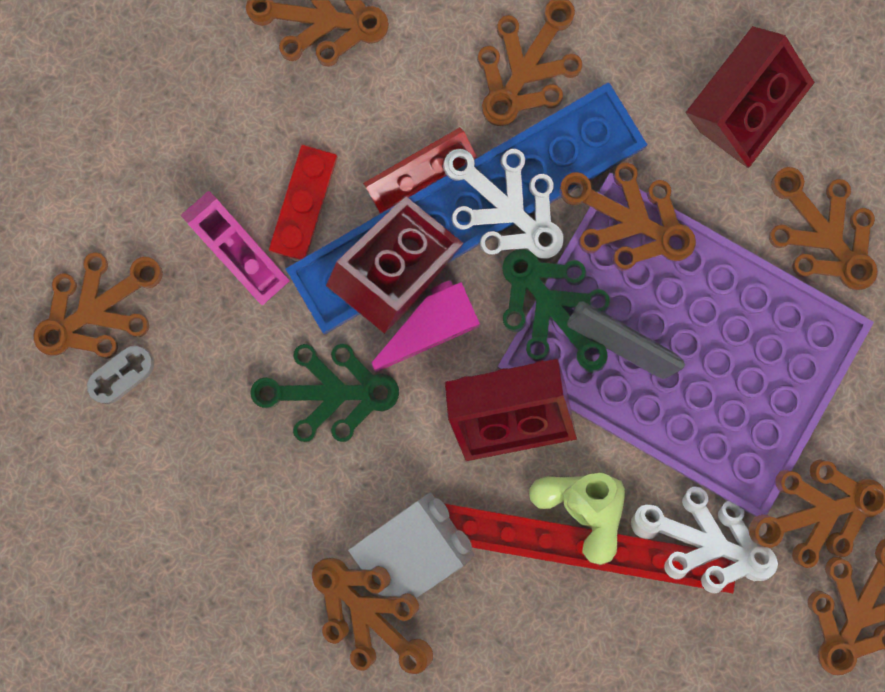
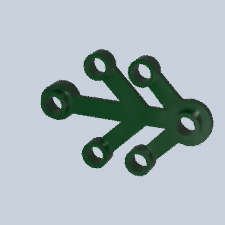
M519 249L509 253L502 265L503 275L511 284L509 308L504 312L502 318L506 329L511 332H519L525 327L526 317L523 312L526 289L528 288L536 298L532 338L526 345L528 356L534 361H543L548 357L550 348L547 338L551 317L578 350L577 361L579 366L590 373L602 370L608 360L605 346L596 341L589 340L587 337L569 328L567 322L570 315L563 307L576 308L579 301H584L591 305L593 297L602 296L606 301L605 305L596 309L605 313L610 306L608 294L601 289L593 290L589 294L549 290L540 280V278L565 279L570 285H579L586 277L585 267L580 261L572 260L565 265L542 263L528 250ZM518 262H525L528 264V269L524 273H517L514 271V266ZM572 267H577L582 271L580 277L576 279L568 277L567 272ZM512 314H519L522 319L519 325L511 326L508 324V317ZM535 343H542L545 346V351L543 354L536 356L531 353V347ZM588 349H596L600 355L596 361H588L585 358V352Z
M301 344L294 350L293 357L295 362L301 367H306L324 385L280 386L277 381L264 377L255 381L250 391L252 401L257 406L266 409L275 407L280 401H323L306 419L300 420L295 424L293 434L301 442L312 441L316 436L317 429L347 400L362 401L345 420H337L332 425L331 434L335 440L340 442L349 441L354 435V430L373 410L387 411L397 403L399 398V387L396 381L386 374L373 375L354 356V351L347 344L336 345L331 352V358L337 366H345L362 385H345L317 357V353H315L316 351L312 346ZM345 348L349 351L350 358L346 362L337 361L336 352L339 349ZM302 349H309L312 352V358L309 362L303 363L299 360L298 354ZM380 385L385 386L388 390V395L383 400H378L373 395L374 389ZM266 386H270L274 390V397L269 401L263 400L260 395L261 390ZM342 423L347 424L350 428V433L345 438H340L336 434V427ZM302 424H309L312 428V434L308 438H301L298 434V428Z

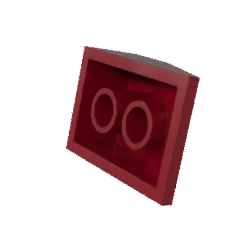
M405 196L336 262L326 286L385 334L408 311L462 247L463 242Z

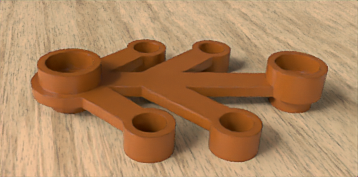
M248 0L246 4L247 15L256 25H268L274 19L313 24L296 37L286 36L280 41L279 49L281 55L288 61L298 60L305 49L333 29H347L349 31L335 42L324 41L317 46L316 56L319 63L330 67L337 63L339 56L360 41L368 44L381 41L386 36L389 28L386 14L378 7L365 6L362 0H343L352 14L337 12L329 0H310L315 8L275 3L273 0ZM263 2L267 4L265 11H254L257 3ZM367 19H374L377 22L376 26L372 29L365 28L363 23ZM290 43L298 46L296 52L292 54L284 51L285 47ZM325 49H332L334 56L330 59H324L321 57V53Z
M551 0L548 2L544 13L546 23L524 57L518 37V20L513 16L507 15L498 21L497 32L504 40L512 76L506 86L503 87L498 69L500 61L499 51L492 46H485L479 51L478 64L484 69L489 89L488 95L483 100L482 112L489 123L495 126H506L516 119L519 111L541 106L552 109L561 104L563 92L559 86L554 84L545 86L541 92L524 95L518 94L526 83L561 75L567 78H574L581 72L582 60L576 54H567L561 60L538 64L557 32L567 29L573 22L575 9L569 0ZM555 11H562L566 19L562 22H557L552 18V14ZM511 22L514 24L515 30L512 33H505L501 28L502 24ZM487 52L493 53L496 60L491 64H486L482 60L483 54ZM568 60H573L577 63L578 68L572 72L567 71L564 63ZM547 91H555L558 94V100L555 102L547 101L545 99ZM498 102H503L507 105L508 110L503 114H498L493 108L494 105Z
M621 163L613 175L615 183L623 189L628 208L592 190L590 180L582 173H570L562 180L560 195L567 204L580 205L584 203L620 222V224L600 230H585L579 239V246L584 252L595 253L602 245L642 233L655 241L634 249L628 246L617 249L613 255V264L617 269L627 271L637 262L660 255L670 261H682L693 253L696 246L695 235L688 226L678 223L670 199L671 187L666 181L656 180L647 190L649 201L657 205L662 225L648 217L636 181L638 172L631 163ZM622 169L629 170L632 174V179L623 181L619 177V171ZM570 185H578L582 191L581 195L578 197L571 196L568 193V187ZM656 186L662 187L666 192L665 197L661 199L656 198L653 194V188ZM585 236H595L598 240L597 246L588 247L584 242ZM671 237L681 239L682 247L680 249H674L670 246L669 240ZM622 252L628 253L631 256V263L628 265L621 264L618 260V255Z
M785 167L778 171L771 181L773 193L781 199H788L815 232L793 230L787 225L781 224L775 226L770 231V243L776 248L795 245L828 249L838 259V261L815 260L810 254H801L794 259L792 264L794 273L800 277H808L812 274L840 277L842 283L852 290H863L870 287L875 282L878 273L875 261L868 256L870 228L875 222L873 212L867 208H860L855 213H852L850 224L855 232L851 251L843 241L846 199L851 194L849 183L843 179H836L827 186L826 195L830 200L827 221L802 191L805 183L802 173L793 167ZM786 178L792 182V189L790 191H785L780 187L781 179ZM834 185H841L844 188L845 194L843 197L834 195L832 190ZM862 213L867 216V226H860L857 223L856 217L858 214ZM777 230H783L787 234V241L785 243H780L775 239V232ZM801 259H806L810 262L811 269L809 272L800 270L798 264ZM854 265H858L863 269L862 278H855L852 275L851 269Z
M93 252L88 254L83 263L86 271L78 310L66 319L68 298L75 293L77 282L68 274L62 273L57 275L52 282L54 295L49 318L40 322L34 331V343L38 350L46 355L57 356L64 353L68 348L95 352L103 358L113 357L118 350V343L113 337L101 335L98 338L74 333L86 324L127 331L134 337L144 336L149 330V322L146 317L144 318L140 314L126 316L105 311L141 287L149 289L157 286L163 276L160 264L150 257L136 259L130 267V276L97 297L101 275L107 271L108 261L100 253ZM94 258H100L102 261V266L97 271L90 269V262ZM146 267H152L154 270V276L150 280H143L141 277V272ZM62 279H69L71 283L70 289L66 292H61L58 287ZM138 318L143 321L142 330L133 332L131 330L132 321ZM53 330H57L60 334V339L57 343L50 344L47 338L48 334ZM103 340H109L112 344L111 351L103 354L99 349L100 343Z
M822 459L816 460L810 466L811 478L823 484L831 483L848 495L833 500L802 481V477L797 472L782 470L775 479L777 489L783 493L795 494L813 505V507L777 518L765 514L758 515L749 525L750 538L758 545L772 548L782 541L785 532L816 523L806 542L794 547L792 551L793 561L805 568L814 567L819 561V552L825 541L827 550L831 554L846 557L852 552L853 541L866 517H874L885 509V490L879 482L871 479H862L855 482L839 472L832 462ZM825 465L827 473L821 478L819 471ZM791 475L793 483L791 487L787 489L785 486V480L788 476ZM868 491L870 500L867 504H864L863 497ZM850 512L841 532L832 533L828 537L838 517ZM765 523L767 531L764 535L760 536L759 529ZM842 538L845 546L841 551H837L836 544ZM808 549L810 553L809 558L803 562L802 554Z
M885 539L881 540L875 549L877 562L858 599L851 579L853 572L851 564L841 557H833L826 563V574L835 580L846 617V622L840 633L832 614L835 607L833 598L823 591H815L808 598V607L817 615L824 637V642L818 651V660L821 667L832 675L847 674L856 666L857 658L882 649L885 650V644L882 642V637L885 634V624L878 626L873 636L855 641L862 628L885 621V603L874 606L885 585ZM842 563L844 565L842 574L835 576V566ZM820 598H825V607L817 610V601ZM836 649H841V657L836 661H832V653Z
M324 558L315 564L312 570V580L318 591L325 595L328 622L322 628L323 636L328 642L336 644L348 635L349 627L343 619L342 599L351 610L356 648L350 654V662L354 668L364 671L376 661L377 656L371 644L369 627L399 655V665L405 672L419 674L432 663L433 651L426 641L412 639L408 642L379 614L390 613L394 614L399 620H409L419 610V603L413 595L405 593L399 597L361 596L351 587L365 586L371 593H380L388 587L391 580L390 574L385 568L376 566L371 570L348 569L344 562L336 558ZM326 574H328L331 577L332 582L328 579ZM373 575L379 577L381 585L374 581ZM401 602L408 605L410 612L402 608ZM332 626L338 629L339 635L332 632ZM359 653L366 656L367 662L361 659ZM409 655L415 658L416 663L410 658Z

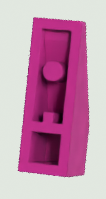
M207 191L181 214V217L261 305H264L290 281L210 191Z
M450 280L431 289L433 295L424 299L372 361L375 372L479 328L480 323L462 282L453 285Z

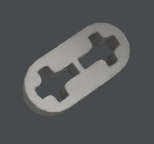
M130 346L121 351L90 376L87 383V391L90 397L103 404H111L118 401L152 373L154 368L152 354L139 346ZM132 354L136 357L144 356L145 360L141 363L144 369L140 373L133 369L125 375L122 371L131 364L129 357ZM118 375L120 379L112 384L111 390L113 393L110 396L106 393L98 394L97 390L101 387L99 383L101 378L109 381Z

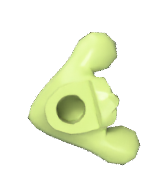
M604 473L577 477L546 476L535 480L529 488L530 501L541 509H551L564 501V507L580 524L592 528V532L585 539L582 552L590 562L599 565L610 562L617 552V530L625 499V488L622 481Z

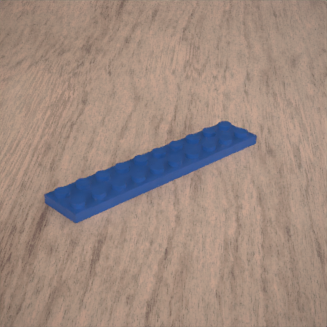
M608 82L474 159V167L507 196L506 175L501 165V157L510 149L520 150L525 157V164L521 169L523 210L530 216L535 213V196L529 190V183L533 177L545 174L552 179L553 190L549 194L551 204L561 198L560 185L568 174L578 172L592 180L644 150L648 144ZM509 154L506 158L507 165L511 168L518 167V156ZM466 165L457 169V171H464L466 169ZM445 176L409 197L412 202L463 242L462 247L449 262L479 246L480 239L485 233L491 231L501 233L515 225L514 223L472 225L465 230L456 228L452 223L451 217L457 208L462 206L469 207L472 210L496 208L464 179L456 181ZM537 179L535 189L539 193H545L548 187L547 182L543 179ZM570 185L568 187V193L577 189L579 186ZM393 207L286 268L287 273L324 335L360 315V313L326 286L336 262ZM466 211L458 212L456 216L457 222L460 225H467L470 222V215ZM488 236L485 241L491 239L494 236Z

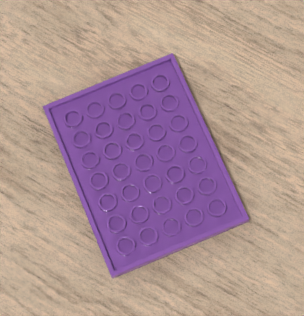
M609 173L598 193L628 208L622 187L615 183L614 174ZM640 190L649 219L662 225L657 205L651 203L647 193ZM590 207L557 263L565 265L572 260L580 261L586 270L585 280L579 285H570L565 279H548L545 286L549 290L588 294L596 289L605 291L610 299V306L605 314L675 352L684 360L685 366L672 376L660 379L606 348L608 360L605 367L595 373L587 372L578 364V350L550 317L547 338L550 353L543 361L559 360L571 411L723 499L744 509L749 514L755 517L762 514L767 515L780 492L775 484L777 474L782 470L792 471L874 322L676 209L674 211L678 223L688 226L695 235L696 246L693 253L682 261H670L660 255L637 262L627 271H621L613 264V255L617 249L623 246L634 249L655 240L641 233L602 245L595 253L584 252L579 246V239L585 230H600L620 224L619 221ZM585 236L584 242L588 247L597 246L598 240L595 236ZM670 238L669 244L672 248L680 249L682 247L680 238ZM622 252L618 255V260L621 264L628 265L631 263V256L626 252ZM572 267L568 270L567 275L572 279L580 277L582 271L577 267ZM595 296L591 300V305L595 308H601L605 305L606 301L602 296ZM536 301L526 316L525 327L515 335L500 361L498 369H509L538 362L532 360L526 351V345L532 338ZM563 307L570 316L575 308ZM535 343L531 347V353L536 356L543 354L545 351V346L542 343ZM588 349L585 352V358L588 361H596L600 355L596 349Z

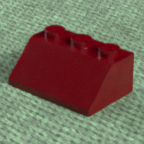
M752 26L685 113L701 134L749 168L815 82L786 35Z
M558 359L538 361L533 364L509 369L503 368L495 372L464 376L445 382L448 420L466 461L577 440L567 388Z

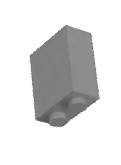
M431 492L348 550L362 570H371L376 566H380L388 571L391 579L390 584L378 593L380 596L399 597L402 594L408 593L417 598L462 568L475 556L471 550L472 545L468 537L462 531L456 529L449 519V512L445 504L440 499L435 498ZM373 575L374 581L381 585L379 577ZM401 602L402 608L407 605L406 603Z

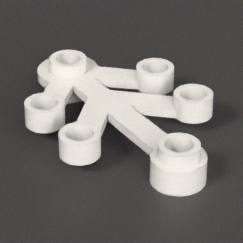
M456 149L445 157L443 169L450 179L456 181L464 179L496 207L494 209L472 210L466 206L457 208L451 217L452 223L456 228L465 230L472 225L514 223L524 232V234L501 236L494 231L485 233L480 239V247L483 252L492 255L499 253L501 250L527 248L538 258H550L560 251L563 245V234L560 228L551 222L549 194L553 190V181L548 175L539 174L533 177L529 183V190L535 196V220L523 210L521 169L525 164V157L520 150L510 149L501 157V165L506 175L507 196L474 167V159L468 151ZM509 154L518 156V167L511 168L507 165L506 158ZM461 157L466 161L467 165L464 171L454 169L453 160L455 158ZM537 179H543L547 182L548 187L545 193H539L535 189ZM466 211L470 215V222L467 225H460L457 222L456 216L458 212ZM542 232H546L551 236V243L547 247L540 245L538 237ZM488 236H494L498 239L499 244L495 250H489L485 246V240Z
M700 487L690 488L684 495L682 503L684 508L692 513L702 531L664 517L661 509L654 505L639 507L631 519V527L634 533L643 539H652L659 533L699 548L687 554L674 552L669 556L664 568L671 578L681 579L688 571L720 557L735 561L736 563L724 569L718 566L709 567L702 575V586L710 593H718L727 584L743 577L752 581H765L771 578L777 570L778 562L774 552L770 548L756 544L750 538L749 531L742 521L744 509L727 501L718 512L720 522L730 528L738 543L736 545L728 542L706 507L708 495ZM690 496H697L700 500V504L694 503L690 499ZM726 509L733 510L736 514V518L730 517L727 514ZM645 515L651 516L655 522H649ZM754 556L758 557L764 565L757 563ZM672 561L680 562L683 570L676 569ZM709 575L716 576L720 584H714L710 580Z

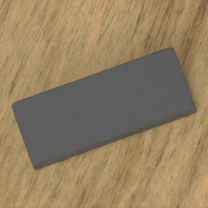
M579 301L567 322L569 328L593 341L603 344L608 350L660 379L672 376L685 366L684 360L675 352L584 301Z

